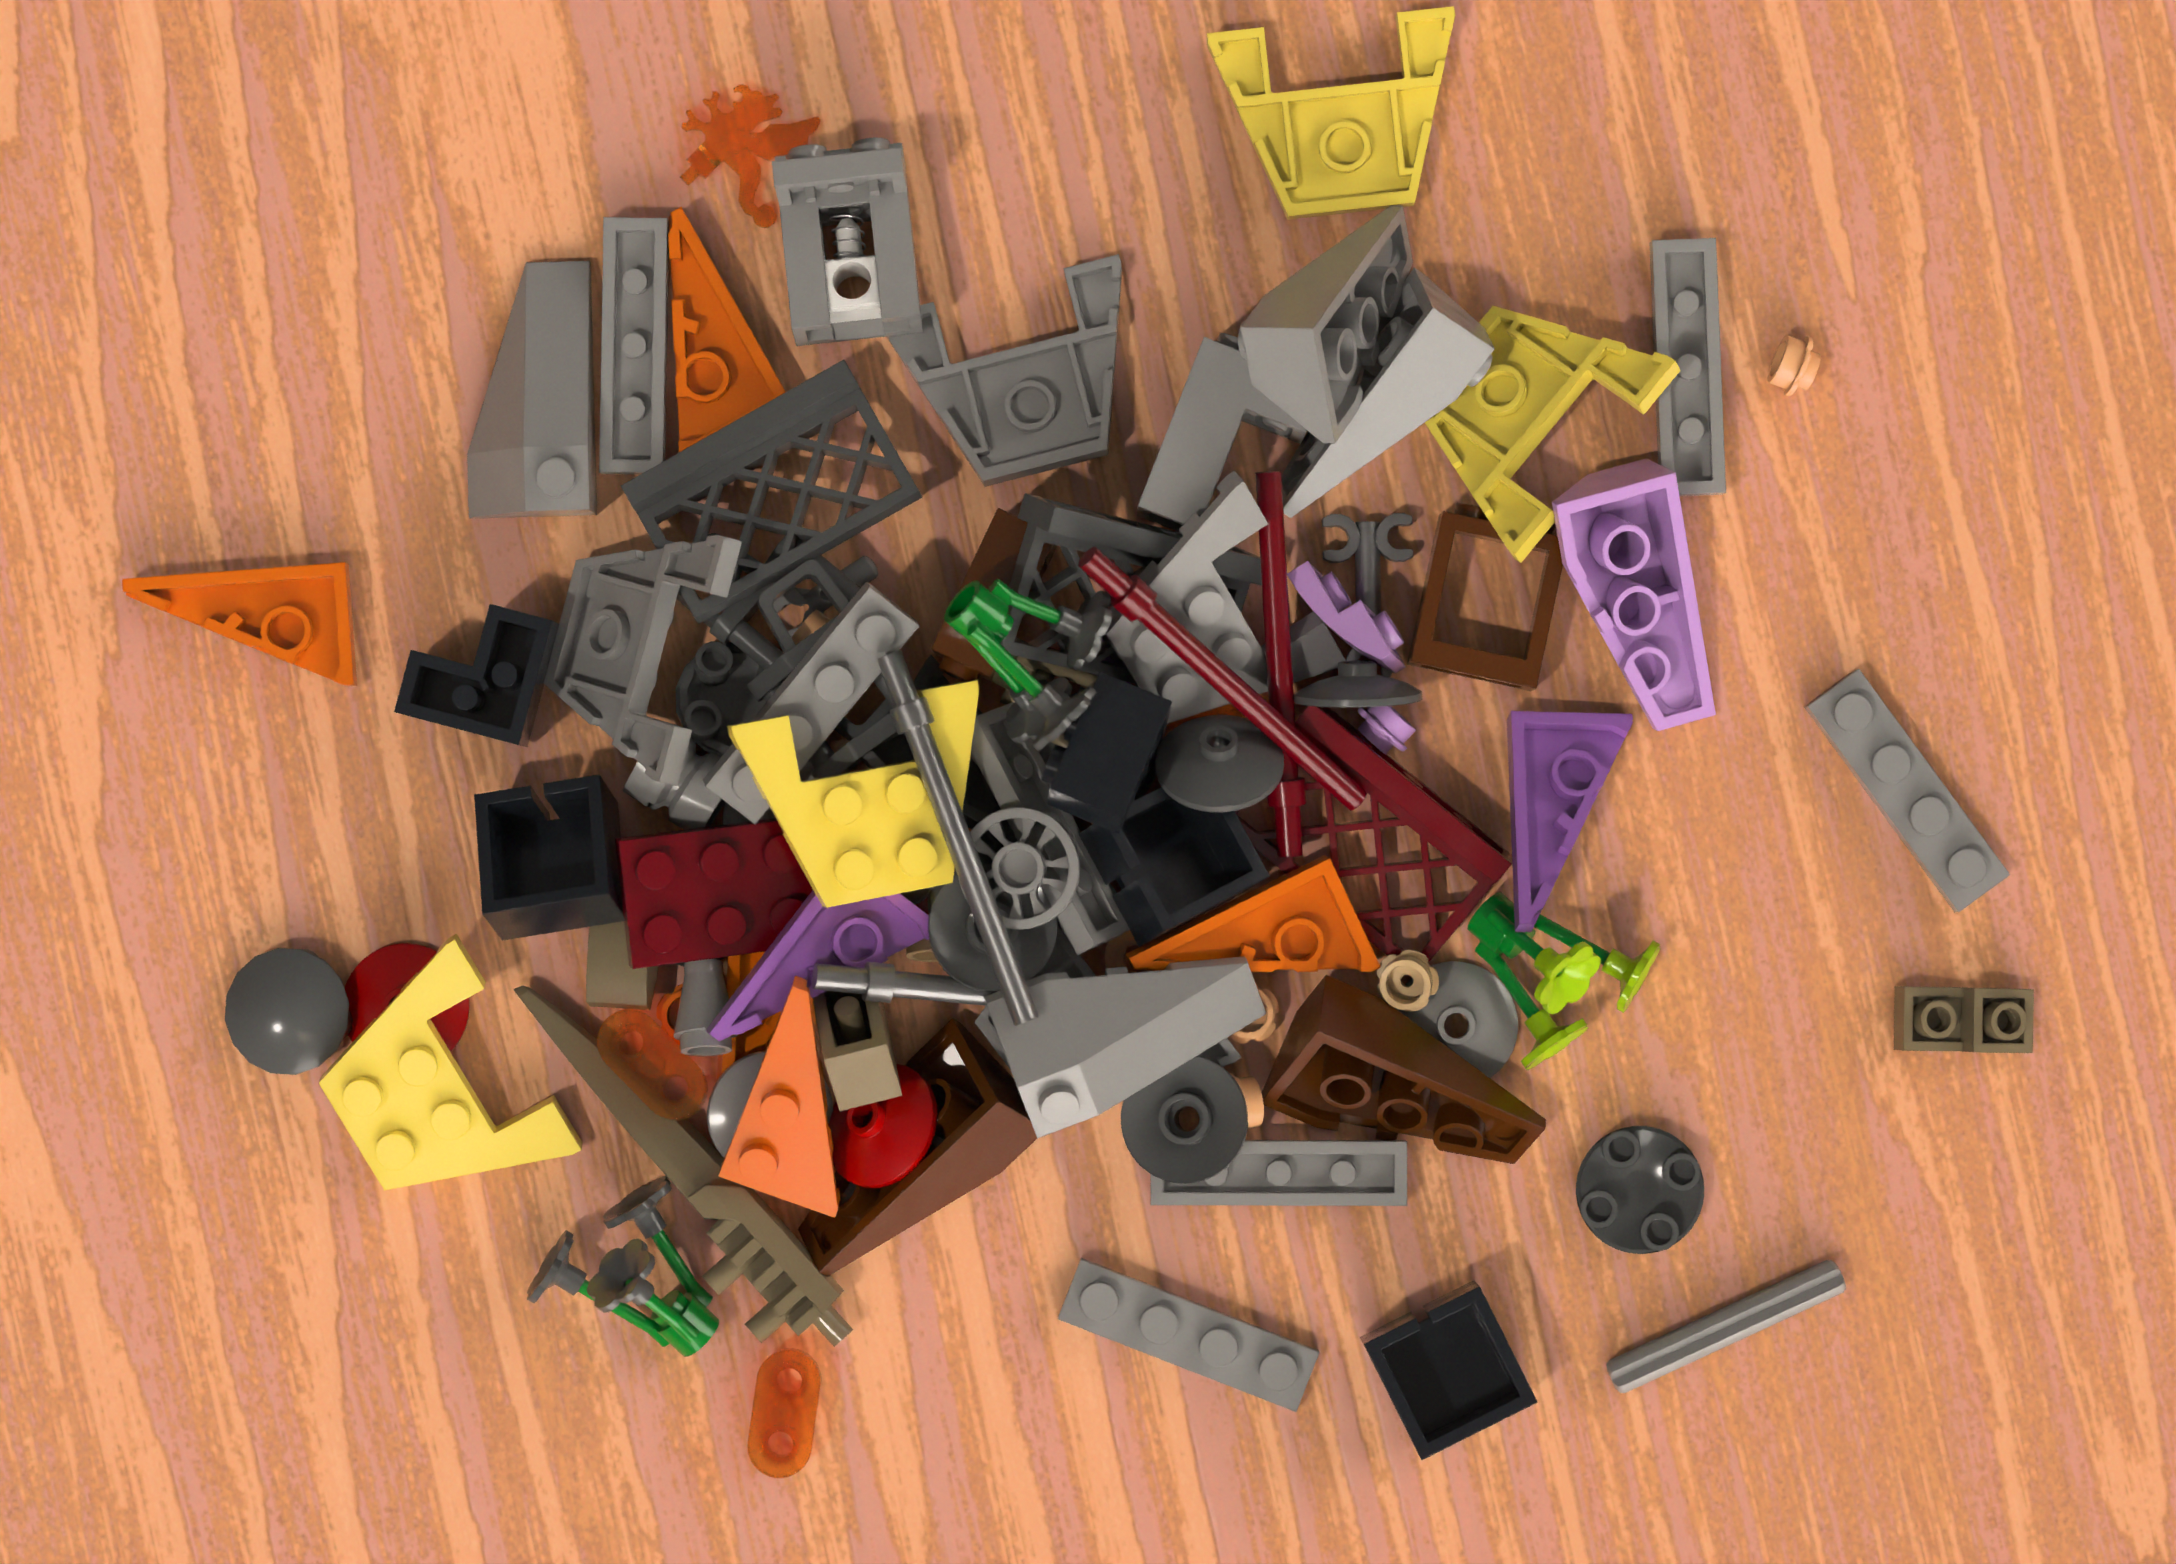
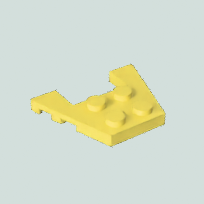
M1454 6L1397 12L1396 25L1402 79L1272 93L1264 27L1207 33V47L1287 220L1386 209L1391 205L1414 206L1454 24Z
M1492 306L1479 321L1485 328L1495 348L1491 353L1493 359L1490 368L1477 385L1473 387L1467 385L1453 403L1427 420L1425 424L1513 558L1522 563L1555 523L1554 513L1549 507L1511 480L1515 472L1592 380L1599 382L1644 415L1681 370L1676 361L1667 355L1654 352L1653 355L1629 349L1622 342L1605 337L1601 340L1570 332L1563 325Z
M978 680L916 690L919 698L926 697L935 720L929 725L962 812L979 697ZM789 715L727 726L729 737L735 748L739 749L750 769L753 781L763 799H766L784 832L783 836L822 907L828 908L953 883L955 866L915 760L801 782Z
M457 934L449 937L441 945L431 960L407 982L397 997L377 1018L373 1019L321 1076L319 1081L320 1087L384 1190L569 1156L582 1150L583 1142L554 1095L502 1124L495 1125L430 1018L483 990L486 981Z

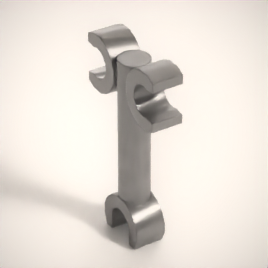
M1394 513L1387 516L1380 523L1376 521L1353 522L1349 517L1342 514L1328 515L1322 519V527L1341 528L1347 534L1348 540L1347 545L1341 550L1323 551V560L1329 563H1342L1355 553L1356 602L1361 600L1375 615L1381 613L1380 554L1392 562H1405L1413 557V549H1395L1389 544L1387 539L1388 531L1391 528L1411 526L1412 516L1405 513ZM1352 649L1348 653L1346 661L1358 660L1362 655L1355 649ZM1381 667V675L1391 677L1392 672Z

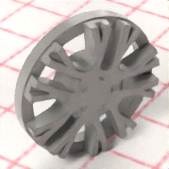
M1008 808L985 817L970 831L977 852L989 855L993 860L992 869L985 874L987 880L994 877L998 885L997 888L992 890L995 900L1002 892H1008L1012 896L1013 905L1009 918L1001 916L1006 928L1020 930L1044 925L1056 918L1069 905L1079 883L1080 857L1072 837L1056 819L1034 809ZM1022 818V836L1019 841L1012 843L1006 838L1001 821ZM1040 822L1046 828L1037 846L1034 847L1027 844L1036 823ZM987 830L1004 845L998 853L980 838ZM1055 837H1058L1065 848L1067 856L1054 861L1047 860L1043 855L1044 847ZM1047 866L1069 869L1067 881L1045 878ZM960 882V886H961L962 892H963V894H964V896H965V898H966V895H965V893H964L963 887H962L961 882ZM1043 884H1049L1062 893L1056 903L1049 909L1038 898V889ZM1030 893L1034 917L1024 919L1020 895Z

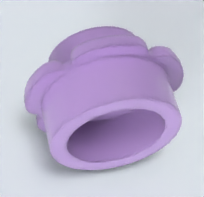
M1391 706L1368 707L1366 710L1363 707L1358 708V713L1366 719L1358 727V730L1380 751L1386 754L1393 746L1402 752L1407 749L1404 743L1416 729Z

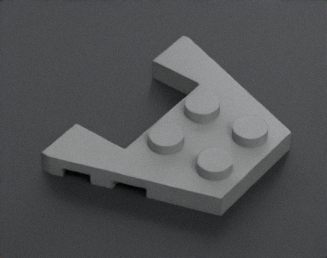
M1119 254L1063 268L1079 328L1078 332L951 364L935 304L931 302L920 305L923 333L887 336V339L984 487L1108 455L1122 265Z
M1233 471L1216 487L1221 493L1200 516L1194 512L1179 529L1183 537L1162 561L1157 564L1152 560L1139 577L1157 593L1155 601L1258 694L1268 691L1265 644L1259 645L1212 563L1213 560L1268 525L1245 482ZM1113 606L1110 608L1112 610V620L1109 629L1105 633L1106 637L1137 687L1172 701L1168 723L1230 704L1140 621L1130 622ZM1314 611L1290 626L1293 683L1338 669V662L1346 661L1324 621Z
M713 535L706 537V541L688 543L680 541L665 544L662 549L645 552L635 549L579 559L575 562L544 684L591 725L599 726L613 739L612 745L622 754L635 758L646 768L644 773L653 781L678 786L692 733L691 729L646 715L651 693L657 682V670L668 629L673 622L674 606L679 587L685 586L727 598L742 544L740 540Z

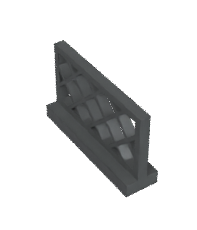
M845 360L838 362L621 485L656 549H662L665 544L674 543L666 539L659 523L680 511L701 515L693 543L706 541L713 518L744 525L739 539L742 541L727 598L712 594L700 601L694 589L685 586L679 587L680 593L698 624L785 576L805 561L815 559L922 498ZM859 411L867 425L860 450L857 451L829 444L834 425ZM819 433L817 441L809 439ZM875 441L884 457L871 454ZM792 448L813 452L804 482L773 476L779 455ZM825 455L855 462L846 493L815 486ZM763 465L761 473L753 471ZM867 465L893 471L901 485V488L880 500L858 496ZM737 479L757 484L748 514L717 507L723 488ZM769 487L800 494L790 524L760 517ZM707 497L705 504L698 503V501ZM811 497L842 504L836 525L823 532L802 528ZM854 507L862 509L852 515ZM755 529L786 536L780 556L767 564L746 559ZM798 539L806 540V542L796 547ZM742 570L751 572L740 578Z
M1025 493L1018 518L1028 522L1009 587L1019 594L1055 608L1050 597L1076 580L1084 599L1091 600L1096 592L1088 575L1078 566L1080 558L1076 550L1087 552L1090 548L1097 547L1108 558L1113 559L1115 564L1129 577L1132 575L1139 576L1152 560L1159 564L1183 536L1180 532ZM1044 542L1060 546L1069 567L1045 583L1042 582L1036 569ZM1233 547L1213 560L1212 563L1240 612H1242L1250 583L1262 586L1261 562L1259 556L1238 547ZM1130 564L1142 567L1137 571L1133 572V569ZM1009 605L1008 614L1014 618V623L1010 632L1000 644L1011 655L1068 668V653L1065 651L1067 636L1052 630L1051 623L1048 622L1050 629L1031 642L1015 640L1022 615L1026 612ZM1106 635L1102 637L1104 642L1101 643L1096 657L1091 662L1085 661L1079 671L1096 675L1102 672L1119 680L1134 683ZM1057 642L1060 650L1049 647ZM1111 655L1114 663L1102 660Z

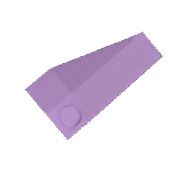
M1646 458L1587 474L1552 502L1564 568L1654 730L1661 731L1716 715L1676 472Z

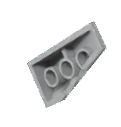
M1403 205L1389 206L1265 294L1240 326L1238 348L1241 357L1247 360L1252 385L1322 443L1335 444L1358 412L1364 394L1361 386H1355L1362 366H1375L1380 353V348L1376 341L1379 331L1380 318L1393 317L1405 280L1411 269L1413 260Z
M590 261L526 262L467 453L470 519L597 515Z
M1416 268L1411 271L1405 280L1393 317L1380 318L1379 331L1376 341L1379 345L1380 353L1375 366H1362L1355 385L1361 386L1364 394L1358 412L1335 444L1322 443L1308 431L1281 475L1283 512L1288 517L1292 518L1453 403L1467 385L1470 387L1477 385L1490 368L1493 359L1491 353L1495 348L1485 328Z
M1246 957L1169 963L1164 970L1129 973L1127 967L1106 968L1105 975L1069 978L1067 972L1043 974L1026 981L1039 1017L1014 1026L1002 991L984 997L1037 1138L1102 1114L1266 1015Z

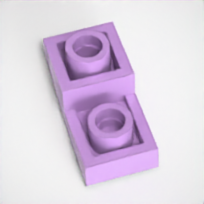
M1309 561L1287 573L1290 581L1309 607L1343 641L1370 661H1376L1377 665L1393 673H1397L1406 667L1396 651L1397 647L1404 644V640L1385 610L1375 615L1361 600L1351 605L1352 602L1335 574L1331 571L1323 576Z

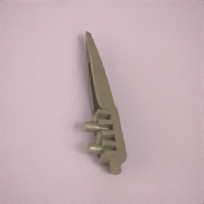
M526 986L515 988V993L553 1042L646 1154L704 1219L718 1220L707 1234L726 1255L702 1277L720 1295L743 1274L767 1300L768 1303L745 1323L746 1327L762 1343L786 1322L798 1336L813 1323L834 1347L843 1340L853 1329L832 1307V1303L844 1290L831 1275L827 1277L819 1273L807 1248L754 1189L718 1177L724 1159L719 1151L661 1094L583 1027L533 989Z

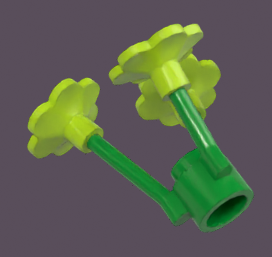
M1501 892L1495 893L1480 906L1471 918L1467 928L1480 940L1475 952L1491 965L1528 1018L1524 1024L1536 1039V1042L1531 1052L1521 1060L1526 1070L1534 1068L1545 1059L1559 1053L1571 1041L1587 1031L1588 1027L1584 1019H1580L1571 1025L1557 1026L1549 1014H1556L1567 1003L1576 1002L1583 997L1589 988L1590 978L1598 971L1600 964L1603 965L1601 971L1620 981V998L1617 1002V1010L1624 1013L1642 986L1649 968L1660 951V944L1653 940L1646 951L1632 959L1614 948L1611 952H1608L1540 914L1534 927L1571 947L1567 953L1558 954L1551 947L1542 948L1532 939L1535 934L1534 929L1531 932H1515L1514 903ZM1522 951H1525L1535 960L1534 967L1545 976L1536 987L1534 993L1535 999L1542 1004V1010L1537 1008L1502 958L1503 953L1509 959H1512Z

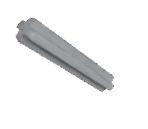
M1832 1260L1823 1261L1609 1360L1606 1364L1608 1374L1615 1388L1620 1393H1627L1843 1293L1846 1290L1844 1278L1835 1262Z

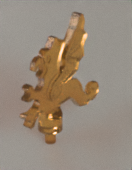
M739 84L733 88L734 93H741L743 101H733L732 106L734 109L730 113H722L717 107L720 94L717 91H713V96L710 100L706 98L702 100L703 104L710 110V122L704 123L700 121L690 109L686 111L689 120L687 123H682V130L685 132L701 131L706 137L705 141L687 159L690 167L680 176V179L689 186L699 175L706 179L721 163L725 162L740 177L738 203L746 215L753 217L754 223L757 226L769 228L775 224L777 214L768 205L763 204L757 207L754 203L755 193L761 180V167L754 155L770 162L775 156L789 154V150L794 147L808 145L809 136L817 131L821 120L817 116L791 124H770L762 132H752L758 124L781 117L783 111L779 107L773 108V105L779 100L778 95L763 96L758 90L751 92L749 86Z

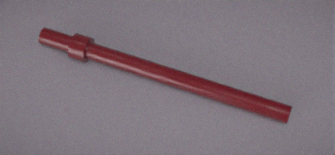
M1281 471L1256 472L1257 505L1268 525L1259 530L1268 702L1296 727ZM1283 751V775L1275 790L1267 796L1268 806L1275 807L1277 856L1297 857L1303 855L1300 806L1306 804L1305 778L1298 777V764Z
M1097 547L1090 548L1081 557L1078 566L1112 596L1110 604L1130 622L1140 621L1349 811L1356 809L1362 804L1367 792L1155 601L1157 593L1138 575L1129 577Z

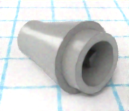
M705 959L684 963V982L673 1036L675 1039L680 1040V1052L684 1055L717 1056L732 1051V1038L738 1034H734L719 1042L705 1031L729 1000L723 976V962L721 960Z

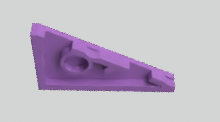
M1510 712L1507 718L1515 932L1532 931L1619 749L1633 723L1632 714Z
M812 890L705 1031L720 1042L734 1034H742L762 1024L761 1020L782 1010L795 975L807 979L806 987L809 988L812 998L826 992V990L812 988V974L816 963L864 968L866 962L883 963L888 960L887 957L923 939L929 940V915L900 893L826 908L822 907L815 892Z

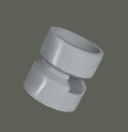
M690 737L678 786L653 781L644 773L646 768L637 762L624 786L623 792L652 810H656L664 805L669 807V821L683 830L710 827L723 808L725 801L705 787L703 779L719 761L721 756L714 752H709L703 756L696 753V741Z

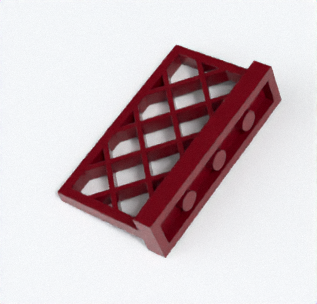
M1307 706L1295 721L1296 728L1370 795L1372 820L1336 823L1333 795L1316 780L1305 781L1306 790L1324 788L1327 824L1301 827L1302 836L1329 833L1331 861L1341 883L1342 877L1378 873L1382 909L1354 911L1368 941L1387 956L1389 954L1400 955L1404 950L1393 940L1391 917L1428 914L1431 939L1420 952L1427 956L1429 963L1492 885L1496 884L1512 865V854L1387 753L1384 754L1361 732L1330 707ZM1379 803L1396 817L1380 819ZM1237 815L1254 848L1286 874L1301 867L1295 862L1294 857L1277 856V846L1268 840L1276 838V829L1257 831ZM1407 825L1420 835L1422 860L1385 863L1382 828ZM1374 829L1377 864L1341 868L1337 832ZM1428 842L1445 855L1446 858L1430 859ZM1458 866L1477 881L1462 901L1435 903L1431 868ZM1423 869L1427 904L1390 908L1386 872ZM1453 911L1438 929L1436 913ZM1383 918L1385 934L1367 919Z

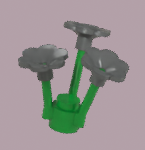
M996 579L988 589L976 580L965 585L950 602L944 615V621L964 636L1011 688L1009 695L1015 702L1007 710L1006 720L1010 723L1007 735L1013 742L1021 743L1031 738L1034 740L1032 746L1037 751L1041 750L1048 742H1053L1069 727L1071 722L1086 710L1091 703L1090 700L1097 692L1092 686H1088L1079 694L1070 697L1073 686L1064 677L1056 678L1050 682L1047 680L1037 681L1000 644L1008 635L1014 623V618L1008 614V606L1010 605L1051 623L1052 630L1066 635L1065 651L1068 653L1067 666L1073 670H1079L1085 661L1091 662L1096 657L1101 647L1102 637L1111 624L1112 610L1108 608L1110 604V595L1108 593L1098 591L1091 600H1085L1077 612L1065 606H1059L1055 609L1013 591L1000 579Z
M667 1176L660 1177L649 1185H644L632 1191L621 1203L604 1213L603 1218L605 1219L604 1224L608 1229L614 1228L625 1221H634L645 1239L651 1237L686 1291L684 1295L677 1289L669 1292L662 1299L654 1294V1286L645 1278L654 1268L655 1257L648 1251L647 1244L638 1238L629 1241L623 1249L615 1248L609 1251L600 1262L599 1272L589 1282L585 1279L587 1273L569 1263V1250L574 1241L572 1239L574 1234L565 1230L557 1244L551 1248L545 1257L539 1272L527 1291V1294H529L527 1300L535 1303L546 1289L554 1285L573 1296L579 1292L593 1300L595 1307L600 1311L615 1313L647 1332L662 1347L671 1344L684 1357H689L700 1350L713 1336L719 1324V1319L707 1309L713 1296L696 1281L663 1230L667 1224L656 1209V1205L672 1189ZM632 1301L637 1306L645 1304L653 1311L651 1318L626 1303Z

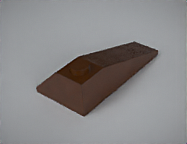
M1328 975L1324 976L1296 1011L1261 1092L1264 1106L1316 1128L1338 1132L1339 1122L1376 1129L1375 1139L1397 1140L1398 1133L1433 1139L1434 1145L1440 1151L1510 1164L1517 1162L1546 1127V1119L1385 1000Z
M953 1018L905 1065L926 1079L936 1099L937 1125L934 1138L926 1155L919 1165L905 1178L882 1188L858 1186L843 1178L836 1170L835 1180L836 1188H839L840 1203L835 1218L810 1210L798 1228L819 1273L827 1277L1000 1174L1037 1139L1014 1078L960 1022Z

